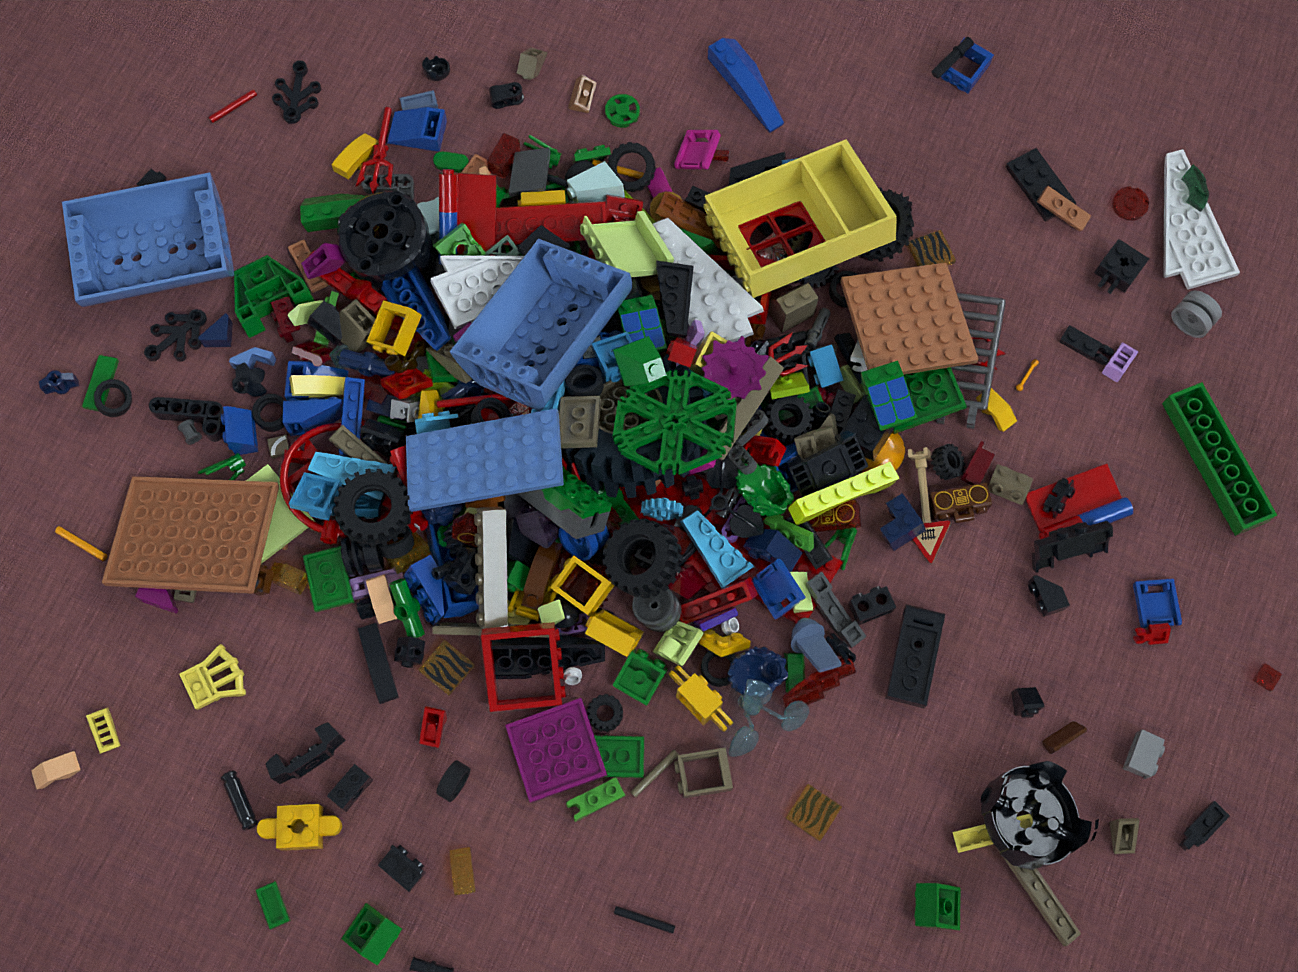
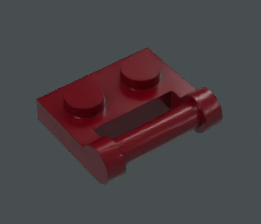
M312 340L295 345L292 353L298 355L299 359L311 360L313 365L317 367L322 366L327 361H336L340 357V353L337 350Z

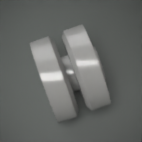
M1194 290L1190 291L1171 312V317L1175 325L1185 334L1195 338H1202L1222 317V310L1211 296Z

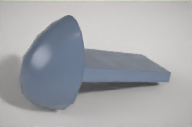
M802 618L792 630V650L796 653H803L819 673L840 667L841 661L824 638V626L810 618Z

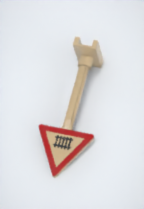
M925 447L923 451L916 453L912 449H908V457L915 462V467L918 470L922 518L926 529L925 532L915 537L913 541L929 563H933L951 522H931L926 468L927 461L932 460V453Z

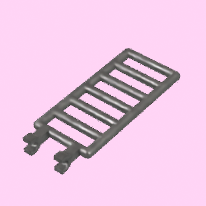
M957 293L959 301L998 305L996 315L963 311L965 319L994 322L993 332L969 329L971 337L991 340L990 350L975 348L978 356L988 357L987 367L969 364L951 367L952 370L985 374L984 384L957 381L960 389L982 392L981 402L965 400L967 408H969L967 428L974 429L977 409L985 410L988 407L1006 301L1002 298ZM945 416L936 419V423L944 424Z

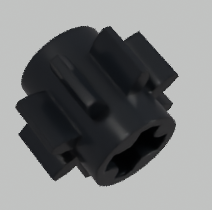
M695 475L686 477V482H682L684 496H689L690 500L699 499L700 493H704L701 478L697 479Z

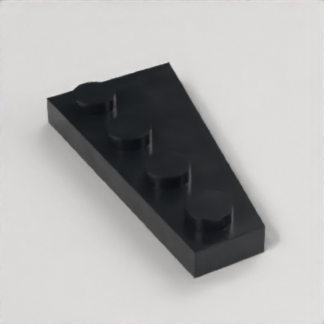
M656 260L667 336L686 338L694 266Z

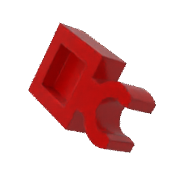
M1168 623L1149 625L1148 629L1135 628L1137 636H1133L1136 644H1142L1146 641L1149 645L1168 643L1171 627Z

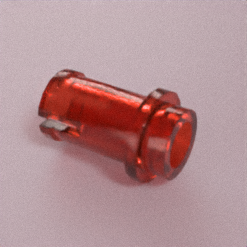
M715 150L712 161L728 162L729 156L721 155H729V150Z

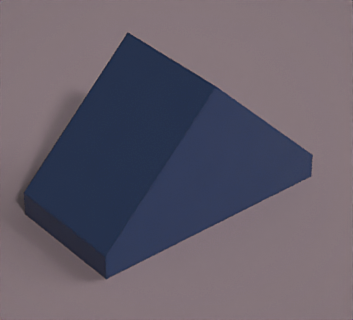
M225 313L198 337L199 341L204 347H231L233 322Z

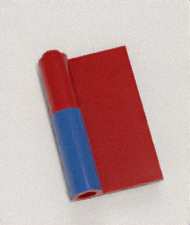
M443 169V173H439V240L459 224L464 223L485 253L496 244L497 175L454 173L453 169ZM464 244L456 247V255L464 252Z
M1107 463L1066 478L1069 484L1071 480H1074V488L1076 490L1071 499L1068 498L1065 502L1066 506L1062 514H1058L1055 519L1051 511L1046 513L1042 509L1044 502L1050 494L1057 497L1056 494L1052 493L1057 482L1031 491L1025 498L1040 532V539L1049 537V532L1077 523L1086 522L1088 525L1104 521L1112 523L1133 514L1131 502L1126 497L1122 498Z

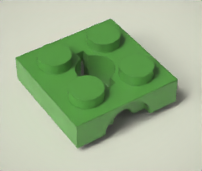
M464 223L459 224L433 245L440 256H483L486 254L472 237L470 230ZM464 244V252L456 255V247Z

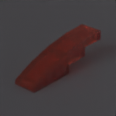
M840 658L839 660L842 663L840 667L820 673L817 670L799 682L782 697L787 712H792L824 699L823 692L840 686L839 679L856 673L854 663L848 658L851 662L848 665Z

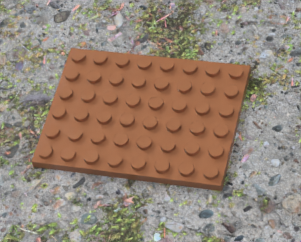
M132 477L102 583L105 586L254 594L279 484L277 482Z

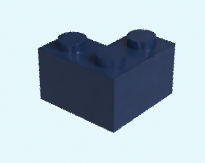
M903 493L886 503L894 520L881 527L880 530L888 545L895 551L925 532L926 529L923 521Z
M764 529L761 535L749 537L743 546L748 551V555L754 559L761 558L770 563L781 559L789 572H792L802 555V552L778 530Z

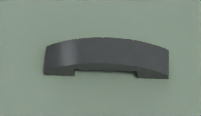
M820 572L806 582L818 609L836 634L850 648L867 637L856 620H851L831 591L833 587L823 572Z

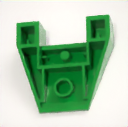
M268 255L234 271L235 313L249 338L266 330L260 319L274 311L271 302L285 297H289L291 303L294 302L295 306L314 301L304 280Z

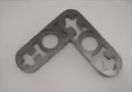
M388 174L378 175L377 183L379 181L380 187H377L373 194L383 192L384 190L400 191L414 200L415 185L412 176L409 174H392L393 184L390 188L383 186ZM373 175L365 176V180L361 182L363 190L368 194H372L371 188L367 185L369 182H372Z
M756 410L744 430L747 429V432L738 437L727 454L729 459L745 475L753 473L757 468V462L745 450L743 445L767 425L768 417L762 410ZM742 452L739 457L734 458L737 453ZM745 461L749 463L747 466L743 464Z

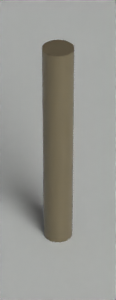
M673 749L630 793L636 798L679 754Z

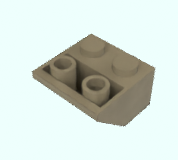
M355 299L339 314L342 331L341 342L348 350L360 353L370 345L366 341L375 318Z

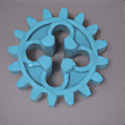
M664 497L662 499L651 498V500L646 499L642 501L641 513H644V516H649V518H656L658 521H669L682 517L684 506L681 503H676V501H671Z

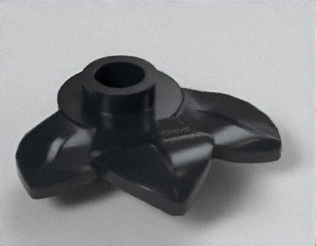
M245 362L237 366L235 369L236 377L232 382L235 392L239 394L248 393L253 397L262 396L267 392L266 388L261 384L265 378V371L263 369H249Z

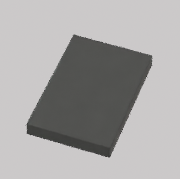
M549 147L515 152L509 187L510 197L521 196L522 192L546 190L551 154Z

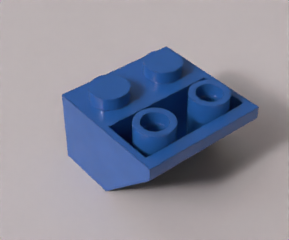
M224 406V414H221L222 424L225 425L223 440L224 443L228 444L229 450H232L234 454L239 453L240 455L258 452L256 422L252 411Z

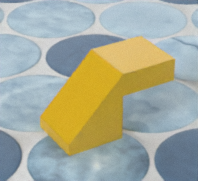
M991 388L988 407L982 410V412L992 415L999 431L1004 432L1016 423L1017 419L1010 405ZM982 393L976 397L977 402H981Z

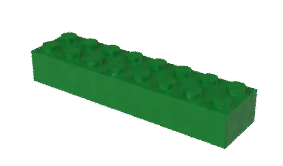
M1203 382L1169 395L1162 405L1234 535L1237 536L1268 523L1275 518L1277 513Z

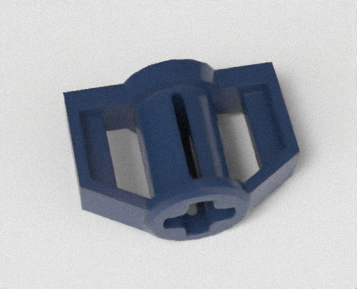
M57 370L49 372L45 378L39 381L40 389L45 394L56 392L62 395L66 394L70 388L80 386L78 378L73 373H61Z

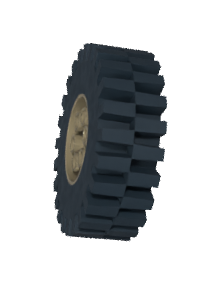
M668 354L662 359L665 371H672V377L674 370H677L678 376H683L684 371L687 370L688 377L690 376L689 367L681 364L676 366V362L668 360ZM601 372L604 388L599 395L601 406L597 447L561 448L562 458L567 464L568 471L572 473V463H575L581 481L583 483L586 481L587 485L595 492H598L604 484L608 497L616 498L619 487H625L627 498L636 497V486L644 485L647 495L656 493L655 481L659 479L666 488L671 487L675 484L672 469H667L665 475H663L660 468L659 474L621 455V452H619L618 445L622 443L615 445L613 441L617 404L621 396L628 398L626 390L630 389L631 386L625 387L622 378L617 382H612L611 380L606 382ZM583 378L576 381L573 386L584 389L592 386L596 381L591 378ZM567 386L565 388L563 397H570L568 395ZM661 386L646 392L645 395L667 405L669 387ZM698 386L690 388L688 405L704 399L702 388L699 389ZM629 412L625 415L623 430H628L650 420L636 413L634 414V412ZM662 438L637 448L636 453L651 461H657L660 458ZM684 438L681 460L689 462L700 457V449L705 448ZM690 471L682 473L680 476L684 478Z

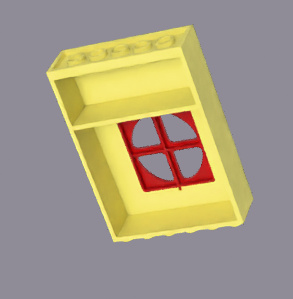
M847 139L705 195L706 204L703 206L707 214L705 216L708 226H712L715 239L720 240L722 251L728 254L729 264L731 266L734 265L737 278L743 281V288L753 298L896 240V215ZM780 216H792L804 220L806 224L783 233L774 219ZM763 222H767L776 236L756 245H751L750 238L753 231ZM808 231L812 232L813 238L809 247L804 251L794 254L787 240ZM775 244H781L788 257L779 261H770L759 257L756 253Z

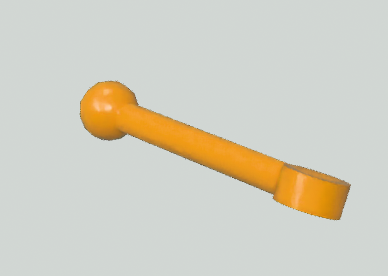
M1037 359L1031 362V366L1021 383L1016 386L1017 391L1023 390L1024 383L1034 367L1039 363Z

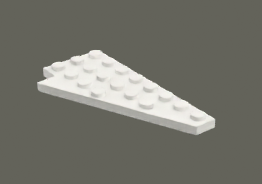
M1184 150L1167 153L1164 160V278L1180 274L1188 290L1238 276L1240 271Z
M669 218L653 223L654 228L674 257L673 263L694 266L688 323L690 326L694 320L701 321L705 332L704 338L697 344V347L700 346L711 331L731 342L738 341L741 336L746 338L753 335L754 333L748 318L764 312L762 305Z
M440 256V261L446 272L431 278L430 282L455 330L467 325L469 322L473 323L524 256Z

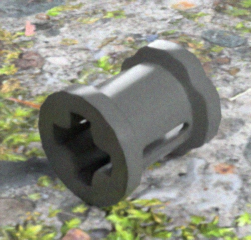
M192 419L178 425V430L183 433L186 438L185 442L188 445L194 444L202 438V435L197 432Z

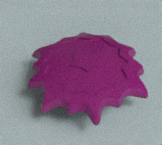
M743 336L737 342L728 340L726 344H721L714 340L713 352L702 356L706 362V365L702 367L703 377L727 388L731 392V398L727 400H731L734 397L745 399L750 391L762 390L759 381L766 375L763 366L769 356L757 355L754 347H746Z

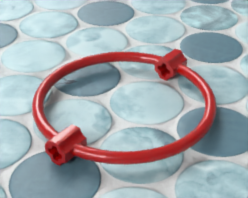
M363 419L361 422V428L365 424V420ZM341 423L324 424L302 434L287 450L280 468V488L288 508L299 521L314 531L321 533L320 540L326 544H336L338 537L347 535H344L338 522L335 520H324V524L320 525L308 518L301 510L290 508L289 502L292 497L288 487V469L294 454L302 444L318 434L338 430L341 427ZM386 511L379 519L372 523L379 522L382 519L386 518L388 512Z

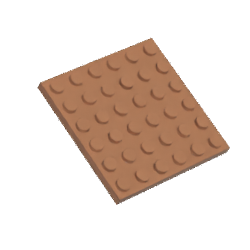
M947 263L841 278L840 282L867 370L897 360L903 374L975 364L978 362L979 359Z

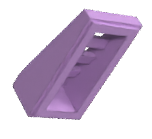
M1122 342L1102 371V374L1118 382L1138 351Z

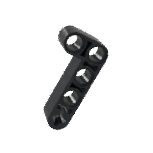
M155 397L149 403L150 411L160 420L184 422L192 419L196 423H203L202 430L209 440L218 442L223 438L225 425L222 424L221 414H224L223 406L219 402ZM182 407L180 412H176L178 408ZM197 409H201L199 413L194 414ZM220 410L219 414L213 415L215 411ZM213 428H217L214 433H210Z

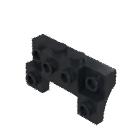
M1108 521L1093 525L1083 522L1049 532V537L1034 541L1035 552L1032 553L1033 570L1037 573L1039 572L1038 569L1048 566L1054 568V557L1061 561L1086 553L1090 558L1098 552L1104 551L1108 553L1109 540L1113 537V526Z

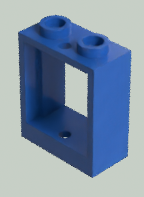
M975 43L964 54L965 57L980 65L971 79L952 67L941 76L944 81L953 84L959 90L968 94L990 66L994 54Z

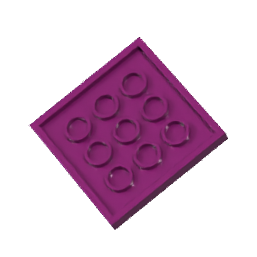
M582 698L505 725L530 803L608 776Z

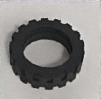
M632 142L623 143L612 151L613 153L609 156L607 164L623 183L626 192L641 191L644 187L649 186L651 180L654 179V173L656 172L655 160L645 146ZM628 153H637L646 162L644 175L634 182L624 181L617 172L618 161Z

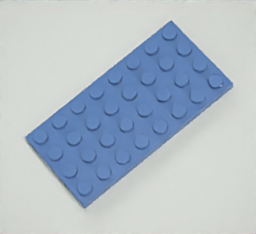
M557 409L406 436L407 492L410 497L408 506L411 512L564 485L559 412Z

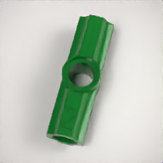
M405 578L389 583L396 602L394 607L395 616L403 622L407 636L414 638L423 636L425 633L418 615L420 611L418 600L411 596Z

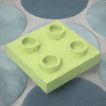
M678 621L670 630H666L653 653L683 666L704 633L696 627Z

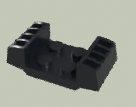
M848 430L835 435L837 443L804 460L797 455L787 461L802 497L854 477L858 472L868 467L854 433Z
M328 722L315 728V731L322 740L321 744L312 745L306 754L294 757L289 765L278 754H275L265 763L270 778L279 784L292 778L300 779L333 757L335 750L346 740Z

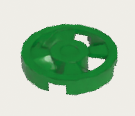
M618 94L607 101L605 116L613 126L626 128L634 121L635 123L638 121L640 105L634 97L627 94ZM617 99L621 101V103L617 104L615 100ZM634 103L636 110L629 111V106Z

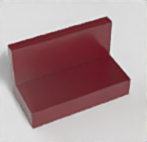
M982 441L977 446L961 478L962 481L970 485L981 484L995 454L982 448L984 445Z

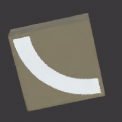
M286 435L267 439L272 459L284 456L285 449H289Z

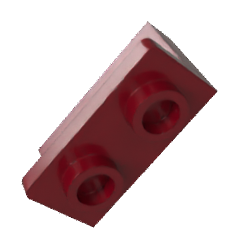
M285 297L271 302L274 309L271 314L274 321L279 323L280 327H277L280 337H284L287 343L294 341L292 332L300 330L301 327L300 325L294 326L288 317V313L294 309L290 298Z

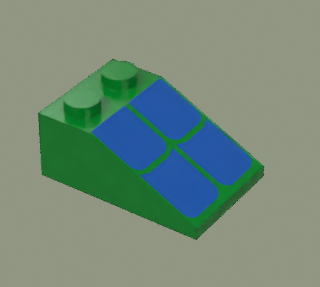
M653 295L624 300L616 310V319L621 333L628 332L632 342L649 336L658 352L667 351Z
M898 360L861 372L862 385L880 431L917 420L916 411Z

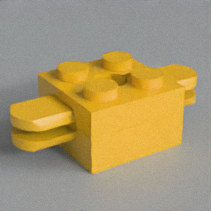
M677 665L675 670L680 677L672 670L669 672L670 677L679 685L676 698L703 726L711 719L725 732L727 727L718 716L728 726H731L733 722L721 709L723 704L721 701L722 696L716 690L712 691L707 686L708 682L702 675L697 676L694 673L690 677Z
M320 804L277 806V818L262 819L257 825L259 836L264 839H276V848L281 851L323 849V836H335L342 829V822L338 817L334 815L323 816V806Z

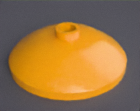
M892 431L876 459L872 461L865 458L868 467L860 472L864 473L888 462H891L896 471L903 462L905 455V446L901 436L898 433L894 434V431Z

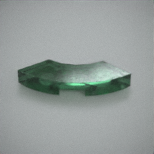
M1193 164L1181 180L1187 185L1189 190L1186 202L1201 212L1208 201L1209 191L1205 176Z

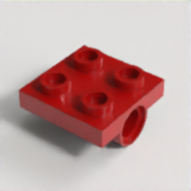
M607 194L605 202L606 222L634 221L637 211H642L643 201Z

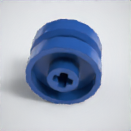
M605 526L603 532L575 539L560 527L559 538L569 554L585 561L602 549L609 538L607 526Z

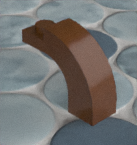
M546 538L542 540L525 583L522 606L538 610L543 605L547 586L559 560L563 544Z

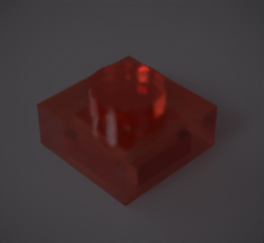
M1264 663L1253 678V681L1270 692L1275 688L1282 674Z

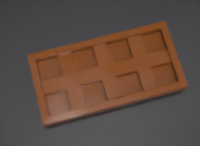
M665 191L655 213L659 214L663 219L669 218L679 228L711 239L717 248L720 249V240L715 239L712 226H708L705 216L707 214Z

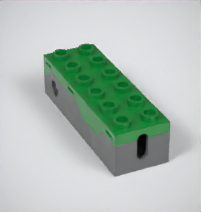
M562 466L564 485L517 493L575 539L603 532L612 504L604 496L599 495L589 485L579 480L576 475L567 471L564 466Z

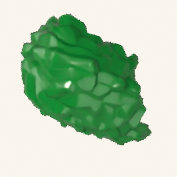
M757 464L756 470L748 475L743 474L738 469V475L735 477L737 480L736 486L739 489V494H742L746 502L753 507V512H757L761 516L780 515L792 504L794 497L790 491V485L784 479L782 473L776 470V467L766 466L765 464L759 466Z

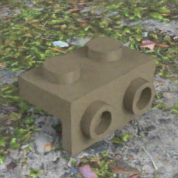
M997 464L988 485V490L990 493L1022 505L1029 492L1033 478Z

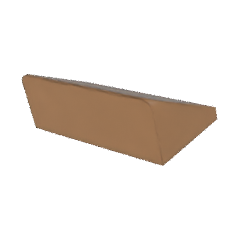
M584 75L578 77L575 81L568 109L589 113L597 82Z

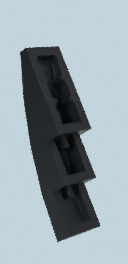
M377 622L358 628L379 704L399 698Z

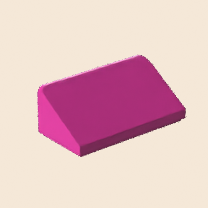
M661 167L657 168L654 173V179L647 186L653 198L665 191L673 192Z

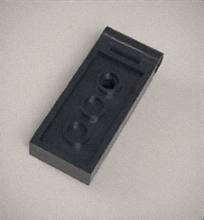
M908 604L905 605L885 699L920 708L927 706L945 620L944 613ZM914 643H918L920 648H916Z

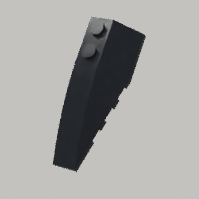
M560 635V640L557 641V648L561 647L562 660H559V667H563V671L572 666L579 665L582 667L605 661V645L599 641L567 635ZM518 637L492 640L496 679L532 678V675L541 673L546 675L553 671L549 638Z

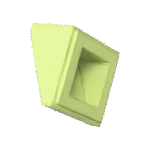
M560 600L538 608L541 623L555 622L557 624L565 619Z

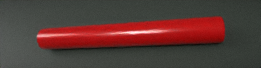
M254 89L211 115L209 117L212 123L216 122L257 96V93Z

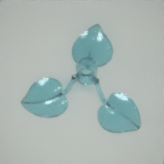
M747 679L745 693L738 699V705L745 711L743 715L749 723V728L744 726L736 732L730 745L729 756L735 757L747 754L756 746L759 734L753 730L754 725L750 715H757L762 709L783 720L781 724L782 729L793 731L805 722L809 714V707L803 701H794L786 707L784 716L779 715L763 706L771 699V687L762 681Z

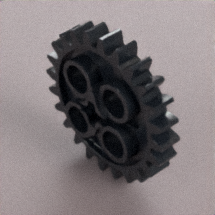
M808 231L788 241L794 254L799 253V250L804 251L809 247L813 234ZM834 265L799 279L794 283L800 281L801 284L809 283L814 289L820 286L823 287L826 283L831 282V278L836 275L834 272L838 271L839 268Z

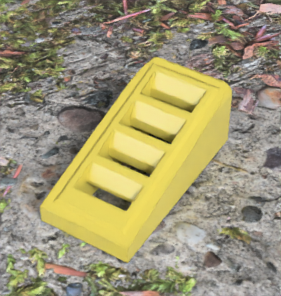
M109 708L86 715L100 754L121 746ZM102 716L105 717V720L96 723L95 719ZM107 723V728L98 731V726ZM108 731H110L111 735H108L106 737H100V734ZM113 739V743L103 746L102 742Z

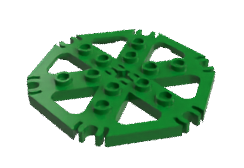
M674 370L672 377V371L666 372L667 376L649 383L631 386L630 389L626 390L628 398L621 396L620 401L618 400L613 430L615 445L622 443L618 445L621 455L659 474L661 468L662 474L665 475V471L670 468L673 471V475H676L677 468H679L680 475L721 458L722 455L726 454V449L722 446L731 448L732 443L734 444L737 413L735 398L727 400L731 398V392L727 388L692 371L688 377L687 370L684 371L683 376H678L677 370ZM661 386H668L667 405L645 395V393ZM693 386H698L713 394L688 405L689 390ZM629 412H634L650 420L628 430H623L625 415ZM719 414H725L728 417L725 433H721L701 423ZM662 438L660 458L657 461H651L636 453L637 448ZM684 438L707 449L708 453L689 462L682 461Z

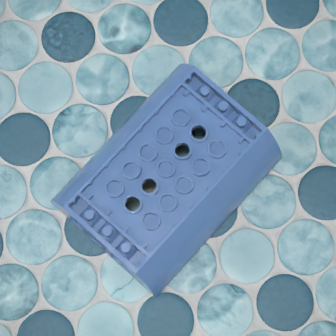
M210 172L62 202L75 301L82 307L234 276L224 209ZM190 244H196L195 249H187ZM174 247L178 248V251L176 253H169L170 249ZM142 255L139 261H133L134 256ZM117 259H123L120 265H115Z
M538 239L450 350V353L461 368L480 386L540 412L632 289L631 275L629 272ZM577 308L576 311L570 312L571 309ZM562 322H567L565 325L559 326ZM545 350L543 354L537 355L539 351Z

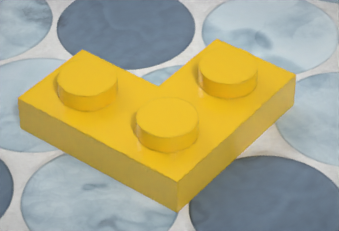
M712 629L702 631L704 634L698 642L720 657L748 649L751 643L750 640L743 637L740 633H732L722 637Z

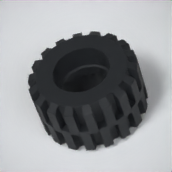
M798 395L773 399L764 411L768 417V423L763 428L764 432L768 431L769 434L767 436L769 438L774 437L784 445L787 442L789 444L795 442L794 438L808 433L812 427L811 423L814 417H811L813 410H809L810 404L808 402L805 403V398L803 397L797 398ZM779 411H790L796 418V427L784 426L779 420Z

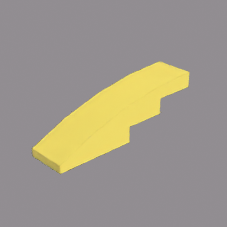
M291 375L289 378L292 396L325 397V399L337 397L343 399L345 377Z
M1031 814L1016 817V819L1021 821L1020 827L1024 829L1031 827L1033 824ZM985 824L952 832L958 853L994 845Z

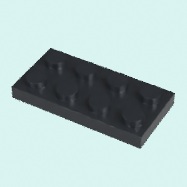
M1037 148L1006 164L1005 167L1045 222L1056 217L1055 214L1037 203L1046 186L1051 187L1076 205V201Z

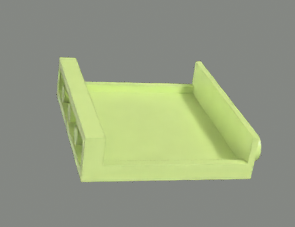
M637 211L634 221L591 224L588 217L584 216L580 232L599 262L629 272L631 277L657 275L656 260L674 262V257L644 211Z
M268 464L246 480L277 482L279 484L261 565L309 528L299 521L288 508L281 492L280 478ZM302 511L308 518L314 521L308 512Z

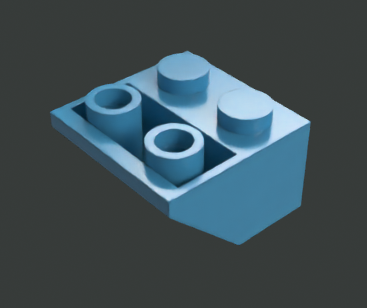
M832 344L810 351L811 356H808L811 367L815 366L817 373L814 374L817 385L821 384L823 388L844 380Z

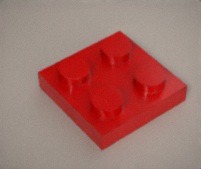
M417 368L413 370L407 369L403 373H395L380 379L381 386L399 400L406 399L412 394L433 386L432 379Z

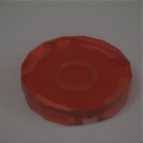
M1132 186L1123 187L1116 192L1112 200V207L1115 213L1120 218L1128 221L1141 219L1149 208V199L1146 193L1139 188H1131Z

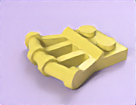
M222 644L217 646L203 662L179 674L196 710L214 701H218L220 698L246 695V690L243 689L244 672L239 669L237 658L230 655ZM218 656L225 660V662L208 670L210 664ZM227 668L231 669V674L216 682L213 681L212 676ZM235 680V690L218 692V688Z

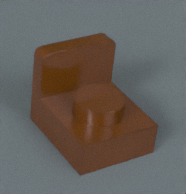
M260 565L254 594L258 596L270 594L274 571L267 569L265 565Z

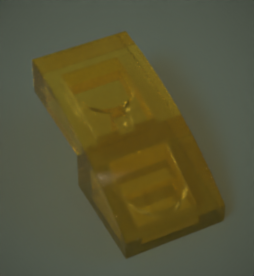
M471 848L450 850L454 894L461 895L476 892Z

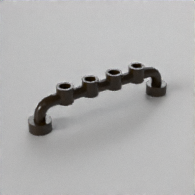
M445 312L444 315H443V317H444V319H445L447 328H449V322H448V320H449L450 318L448 317L447 313ZM424 339L415 343V349L411 354L404 356L403 363L398 355L388 356L384 361L387 369L396 373H403L407 369H415L418 366L416 358L418 356H425L428 343Z

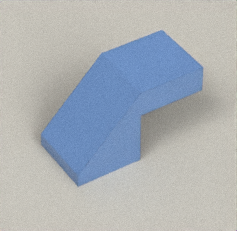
M254 347L230 358L229 363L233 369H236L238 365L245 362L249 369H252L256 361L274 366L276 358L273 352Z

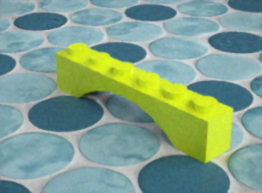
M888 462L797 499L788 507V510L796 525H799L847 501L884 490L893 485L899 479V476L891 462Z

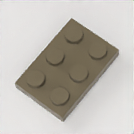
M600 396L561 397L559 411L561 448L597 447L601 406Z

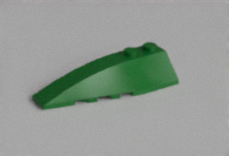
M333 194L306 198L300 206L301 223L307 232L338 228L340 216L345 213L350 205L353 206L356 202L366 197V195Z

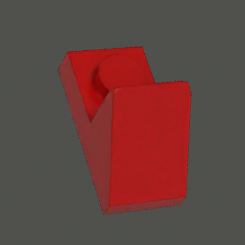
M357 279L346 291L348 296L354 300L356 299L375 315L379 312L383 300L387 301V298L374 290L371 282Z
M307 440L304 451L298 449L290 463L307 464L313 459L315 452H318V450L310 440Z
M425 706L419 744L439 748L443 726L447 721L445 710Z

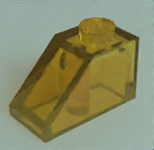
M274 562L270 569L274 571L272 583L301 595L308 582L306 572L288 564Z

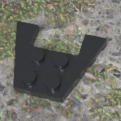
M785 152L730 168L729 186L782 165V160H786Z

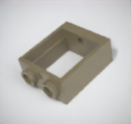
M726 747L677 755L674 767L676 774H680L681 781L677 782L679 794L683 793L684 798L732 791L733 785ZM718 757L722 786L688 791L683 762Z

